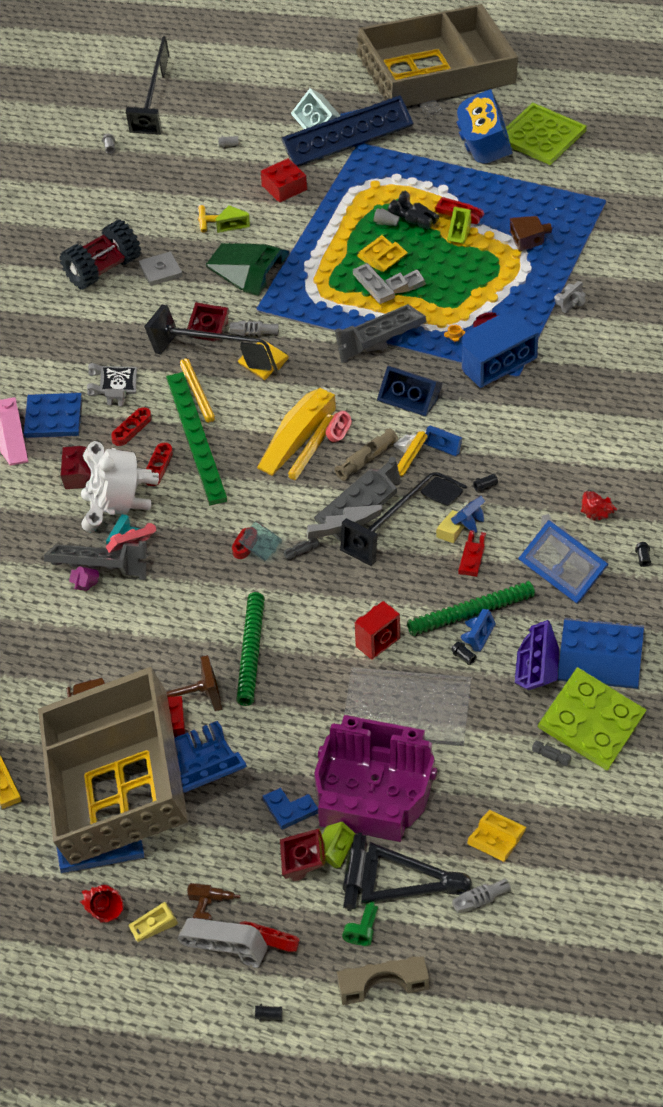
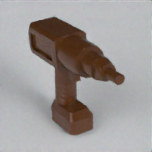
M190 883L187 887L189 900L199 901L193 914V918L212 921L210 913L204 912L206 905H211L212 900L223 901V899L241 898L239 894L224 891L222 888L211 887V885Z

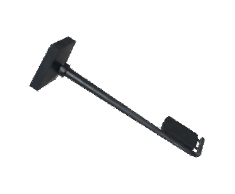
M166 36L162 37L144 108L126 107L125 113L130 133L162 134L159 110L150 109L159 64L162 78H164L168 58L170 57Z
M162 304L144 326L156 354L161 355L176 335L258 342L262 344L240 343L246 364L252 369L271 371L273 366L274 371H277L270 347L264 340L177 328L168 305Z
M439 472L430 473L368 529L347 518L343 520L340 551L372 566L376 562L378 534L375 532L432 476L439 477H434L421 490V493L443 505L449 506L463 492L462 488L466 489L467 486Z

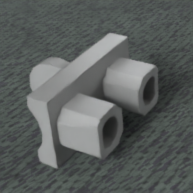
M578 281L574 285L568 284L564 289V294L558 293L555 295V303L561 306L562 312L567 313L575 305L582 306L585 304L586 294L582 290L583 282Z

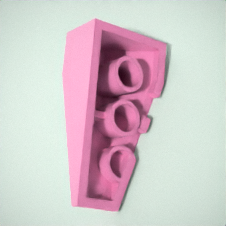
M15 397L0 400V452L10 466L28 463Z

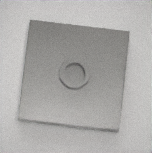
M171 251L139 260V266L150 286L183 277L182 271Z

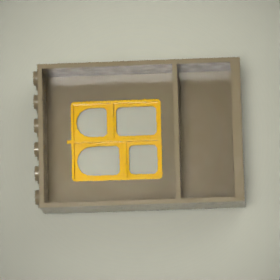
M482 4L359 28L357 56L362 60L363 66L367 68L369 76L373 78V82L377 85L379 93L383 95L384 100L401 95L405 106L516 83L518 56ZM437 56L442 65L418 69L413 60ZM406 62L412 71L394 73L390 70V67L396 63Z
M152 667L38 709L53 842L70 865L188 823L167 692ZM146 759L148 774L125 783L123 768L128 764ZM109 771H115L118 793L95 802L92 779ZM150 784L153 802L129 810L128 791ZM114 804H120L121 814L97 822V811Z

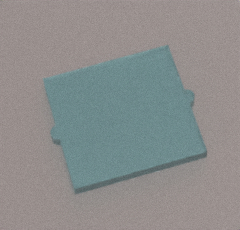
M256 520L249 529L245 530V534L239 542L266 561L272 553L276 552V548L282 542V539Z

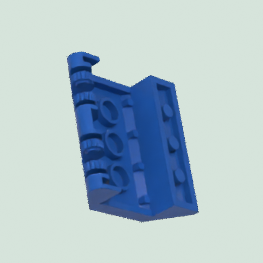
M565 618L558 681L567 682L578 667L607 686L638 689L644 626Z
M218 721L210 723L209 728L207 725L202 726V732L207 741L204 744H201L199 735L195 730L190 731L191 737L187 732L174 738L183 793L247 767L239 752L233 753L225 741L222 726Z

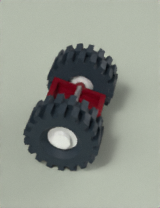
M118 219L102 229V236L84 246L74 244L60 253L61 256H59L60 264L63 266V271L66 272V277H69V281L78 286V289L84 290L96 283L99 276L118 264L126 265L140 257V242L137 241L138 237L134 235V230L129 228L130 225Z

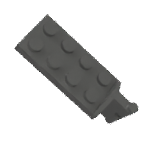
M407 304L356 327L352 325L343 330L340 328L336 329L335 335L337 345L340 346L338 349L341 362L346 363L348 358L361 353L366 348L373 347L379 342L387 341L393 336L403 334L409 329L419 327L427 322L426 316Z
M390 457L389 462L381 469H369L314 517L315 521L318 524H325L326 516L343 515V510L346 507L384 505L397 493L395 485L401 483L396 458ZM341 533L333 535L341 541Z
M139 541V544L125 543L122 549L111 553L106 548L55 544L44 554V562H51L52 565L67 563L72 567L88 565L89 568H98L99 566H104L110 570L119 568L123 575L139 576L140 580L146 579V562L140 561V559L147 558V541Z

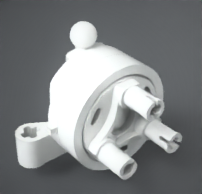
M97 441L91 442L83 454L84 460L91 469V478L86 482V487L81 491L82 499L87 502L90 501V510L81 523L82 528L89 533L96 531L103 519V512L110 515H126L130 508L150 510L151 500L135 498V491L138 484L148 483L157 485L159 478H157L159 473H152L151 469L137 468L134 452L112 448L106 449L104 453V447L101 443Z

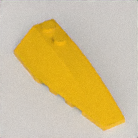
M322 388L306 393L283 418L257 469L273 476L317 430L327 414L331 415L336 410L335 394Z

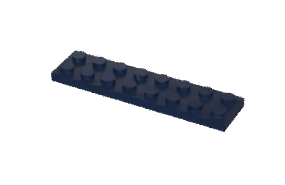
M401 95L283 136L281 140L290 160L299 167L411 127L414 123Z

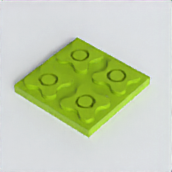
M532 103L506 129L512 149L551 165L587 131V126Z
M577 667L537 727L608 771L642 719L646 709Z

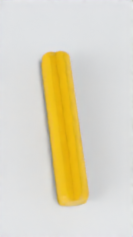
M424 431L417 433L398 463V471L401 477L404 476L426 441L428 435Z

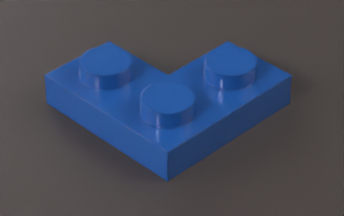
M281 788L262 796L265 805L281 830L318 814V807L309 794L292 802L289 801Z

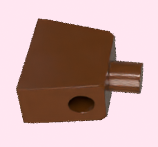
M537 216L510 218V233L519 252L542 245L544 243V234L552 233L551 224H541Z

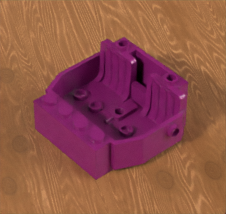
M344 715L341 724L332 723L330 734L325 738L323 746L319 747V759L314 772L315 791L319 805V826L326 827L343 822L356 834L362 833V835L401 842L405 827L409 828L425 811L433 780H436L438 768H435L432 743L425 741V730Z

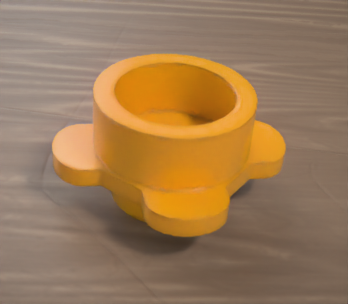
M453 324L448 327L444 337L457 342L465 334V331L459 325Z

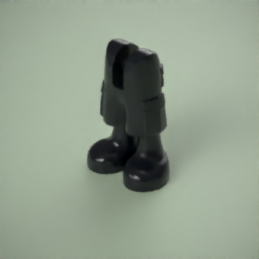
M402 191L398 201L392 200L388 207V212L405 218L406 222L418 225L423 229H430L440 218L435 212L420 203L411 204L410 194L407 191Z

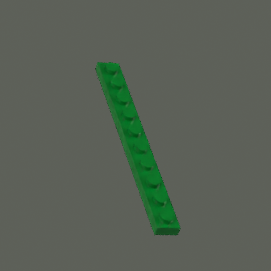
M184 372L167 375L166 380L209 506L227 502V496Z

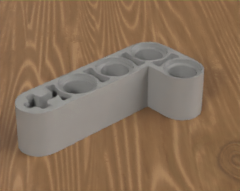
M188 918L178 936V941L181 944L191 948L236 953L244 964L248 966L251 964L254 968L260 966L268 948L261 933L255 927L243 924Z

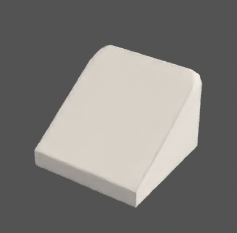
M405 435L394 446L405 453L416 435Z

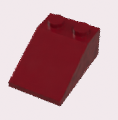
M85 446L62 447L60 476L65 489L85 488L86 482L91 478V469L83 457L87 448Z

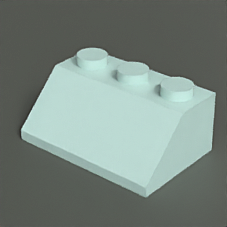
M311 88L291 112L303 129L340 117L339 113L327 99Z

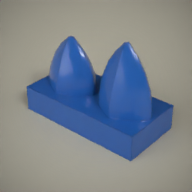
M431 425L427 427L426 434L428 437L424 442L425 445L454 456L459 454L462 437Z
M479 496L455 514L451 518L454 525L461 522L467 529L477 533L474 518L484 522V513L481 505L485 502L483 497Z
M482 609L479 616L465 621V624L472 629L460 637L465 643L471 644L474 651L481 652L496 624L489 609Z

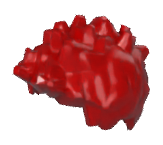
M586 491L583 494L582 509L580 511L586 514L587 518H592L595 521L597 518L598 520L608 519L609 514H614L617 508L613 505L611 498L603 499L594 491Z
M100 885L95 888L92 887L90 891H82L84 900H80V903L88 913L92 914V917L101 923L114 921L123 912V899L117 889L108 885Z

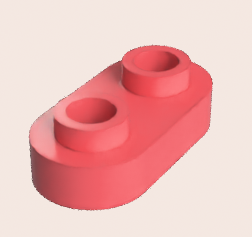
M346 411L334 414L326 428L327 438L331 442L342 440L351 426L352 420Z

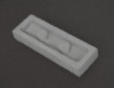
M368 263L353 269V275L379 304L395 298L394 291Z

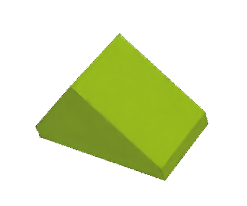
M230 205L216 218L217 233L250 227L249 213Z
M454 207L447 241L464 244L471 229V210Z

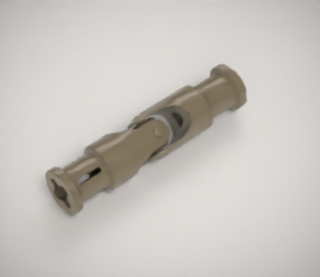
M387 428L384 434L375 437L359 451L352 454L341 466H336L334 470L337 477L342 481L347 480L350 474L359 471L366 463L387 450L390 444L396 443L398 436L395 431Z

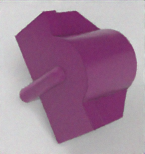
M78 567L76 570H71L69 582L75 584L74 589L87 591L99 581V572L96 569Z

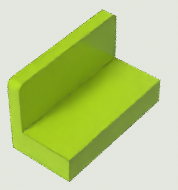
M343 822L326 826L322 834L325 844L326 861L335 869L341 867L355 834Z

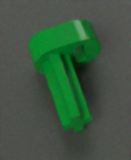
M370 902V904H366L360 924L347 923L342 933L344 941L360 946L371 945L374 936L372 928L379 908L375 906V903Z

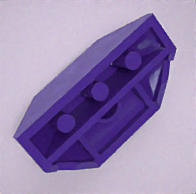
M549 620L532 625L529 629V634L524 638L517 651L515 683L526 690L549 684L558 678L560 649Z

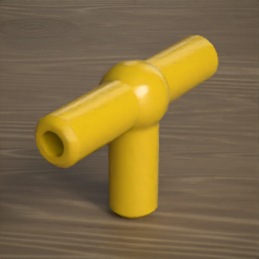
M200 205L198 207V221L200 222V230L204 233L207 231L206 222H216V218L219 215H206L205 206Z

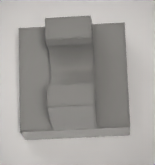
M105 389L107 405H113V399H117L118 406H123L127 389Z

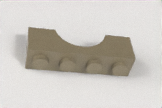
M412 956L404 960H390L381 964H367L359 968H345L342 971H337V984L342 1005L364 1002L368 990L382 982L398 984L407 994L429 990V976L424 956Z

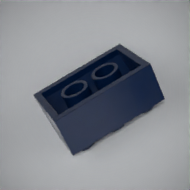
M387 366L377 401L427 416L438 400L443 383L396 367Z

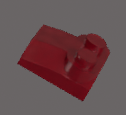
M195 302L187 329L222 334L224 327L229 322V308ZM191 336V337L196 338V339L207 340V341H217V340H220V339H217V338H206V337Z
M319 828L280 839L282 876L285 879L289 878L292 881H299L308 872L324 866L326 862L325 844Z

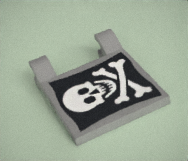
M95 363L88 365L89 376L101 374L100 386L94 383L87 385L88 396L105 394V389L108 388L127 389V394H136L137 367L100 366Z

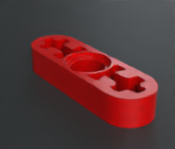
M141 407L132 413L111 433L112 443L116 446L127 444L151 422L150 409ZM129 425H135V426H136V427L133 428V429H128V428H127Z
M166 442L156 446L146 467L147 470L151 469L152 473H159V477H157L159 478L158 484L161 482L173 455L172 446ZM155 463H163L162 466H154ZM145 483L148 486H156L154 484Z
M240 922V924L255 927L269 946L289 952H295L298 949L300 939L294 935L253 922Z

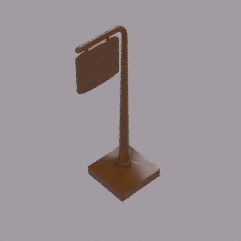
M208 655L200 657L202 680L197 681L196 684L167 691V697H175L197 691L200 693L205 692L214 711L223 710L217 680ZM103 678L75 684L73 692L70 691V687H67V697H71V694L76 695L103 685L105 682Z

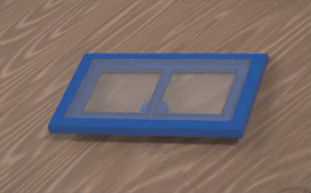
M550 520L546 522L518 558L577 604L609 565Z

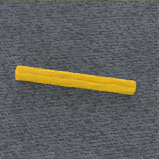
M189 359L181 360L180 366L207 423L214 422L215 415Z
M327 414L288 472L290 479L297 480L326 436V428L334 415Z

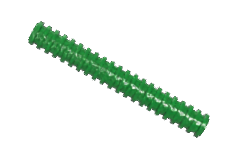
M526 581L525 584L520 583V586L518 584L514 587L510 586L509 589L498 590V593L493 592L492 595H483L481 598H475V600L470 599V602L464 601V604L459 603L458 606L455 604L453 607L449 606L441 611L436 610V613L425 614L424 617L421 615L419 618L409 619L407 627L412 636H416L417 633L420 635L422 632L432 631L433 628L438 629L439 626L450 625V622L454 624L456 620L460 622L462 619L466 620L467 617L478 616L482 609H491L493 611L495 608L500 609L501 606L506 607L507 604L512 605V602L517 603L518 600L521 602L523 599L533 598L535 596V589L530 581Z
M252 592L247 597L236 697L237 703L242 706L252 705L255 697L265 601L264 595L259 592Z

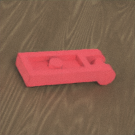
M148 523L143 529L136 531L131 529L123 535L120 533L115 534L110 538L111 541L105 547L111 553L122 549L125 543L139 544V541H147L155 533L156 526Z

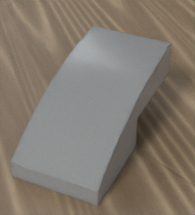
M418 269L405 276L400 272L385 280L394 293L407 292L426 285Z

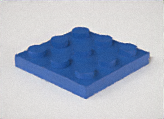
M82 394L27 395L24 437L79 436Z

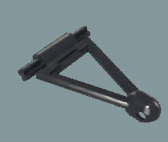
M358 833V835L354 834L352 849L348 851L342 887L345 892L343 908H347V911L356 909L357 898L360 893H362L361 904L438 892L461 895L471 890L472 880L465 873L447 872L372 842L369 843L368 852H365L366 835ZM379 857L440 880V882L374 891Z

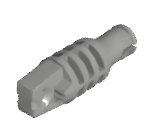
M261 321L231 322L229 326L230 334L239 336L253 335L255 337L258 335V337H261L262 334L278 335V324H263Z
M506 878L491 885L483 884L453 899L452 905L458 914L474 910L482 905L493 902L496 896L510 892L511 887L509 883L506 884L508 882Z

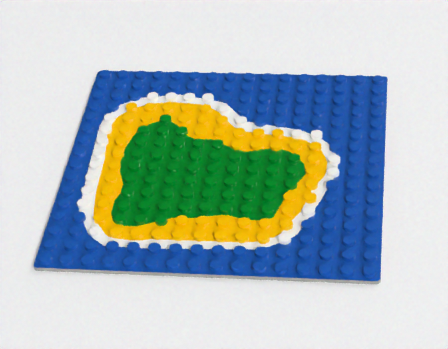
M362 143L354 148L257 306V312L335 332L338 328L343 330L352 325L356 327L409 304L424 314L427 322L417 328L409 329L403 334L391 337L386 341L387 346L462 365L463 336L459 338V341L454 342L450 338L444 337V333L453 324L459 325L466 333L473 328V322L476 320V317L483 313L494 312L496 315L504 313L517 314L539 332V340L556 305L554 297L556 294L562 293L606 205V200ZM402 191H407L410 194L411 204L420 203L435 212V206L441 197L467 203L484 211V216L480 218V222L478 224H471L470 232L464 244L447 241L452 217L435 212L440 218L430 229H423L418 225L408 223L402 217H399L397 227L380 225L373 221L377 208H383L388 211L391 201H398ZM537 216L541 224H551L552 233L544 234V243L542 245L519 252L510 233V218ZM383 235L392 244L397 242L408 253L385 272L375 268L373 270L386 283L385 280L400 272L405 276L418 269L426 285L411 291L395 293V298L379 304L353 275V269L366 264L358 257V253ZM526 364L504 376L519 378Z

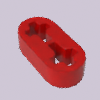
M248 527L240 531L232 545V554L235 558L244 559L250 554L257 542V532L255 529Z

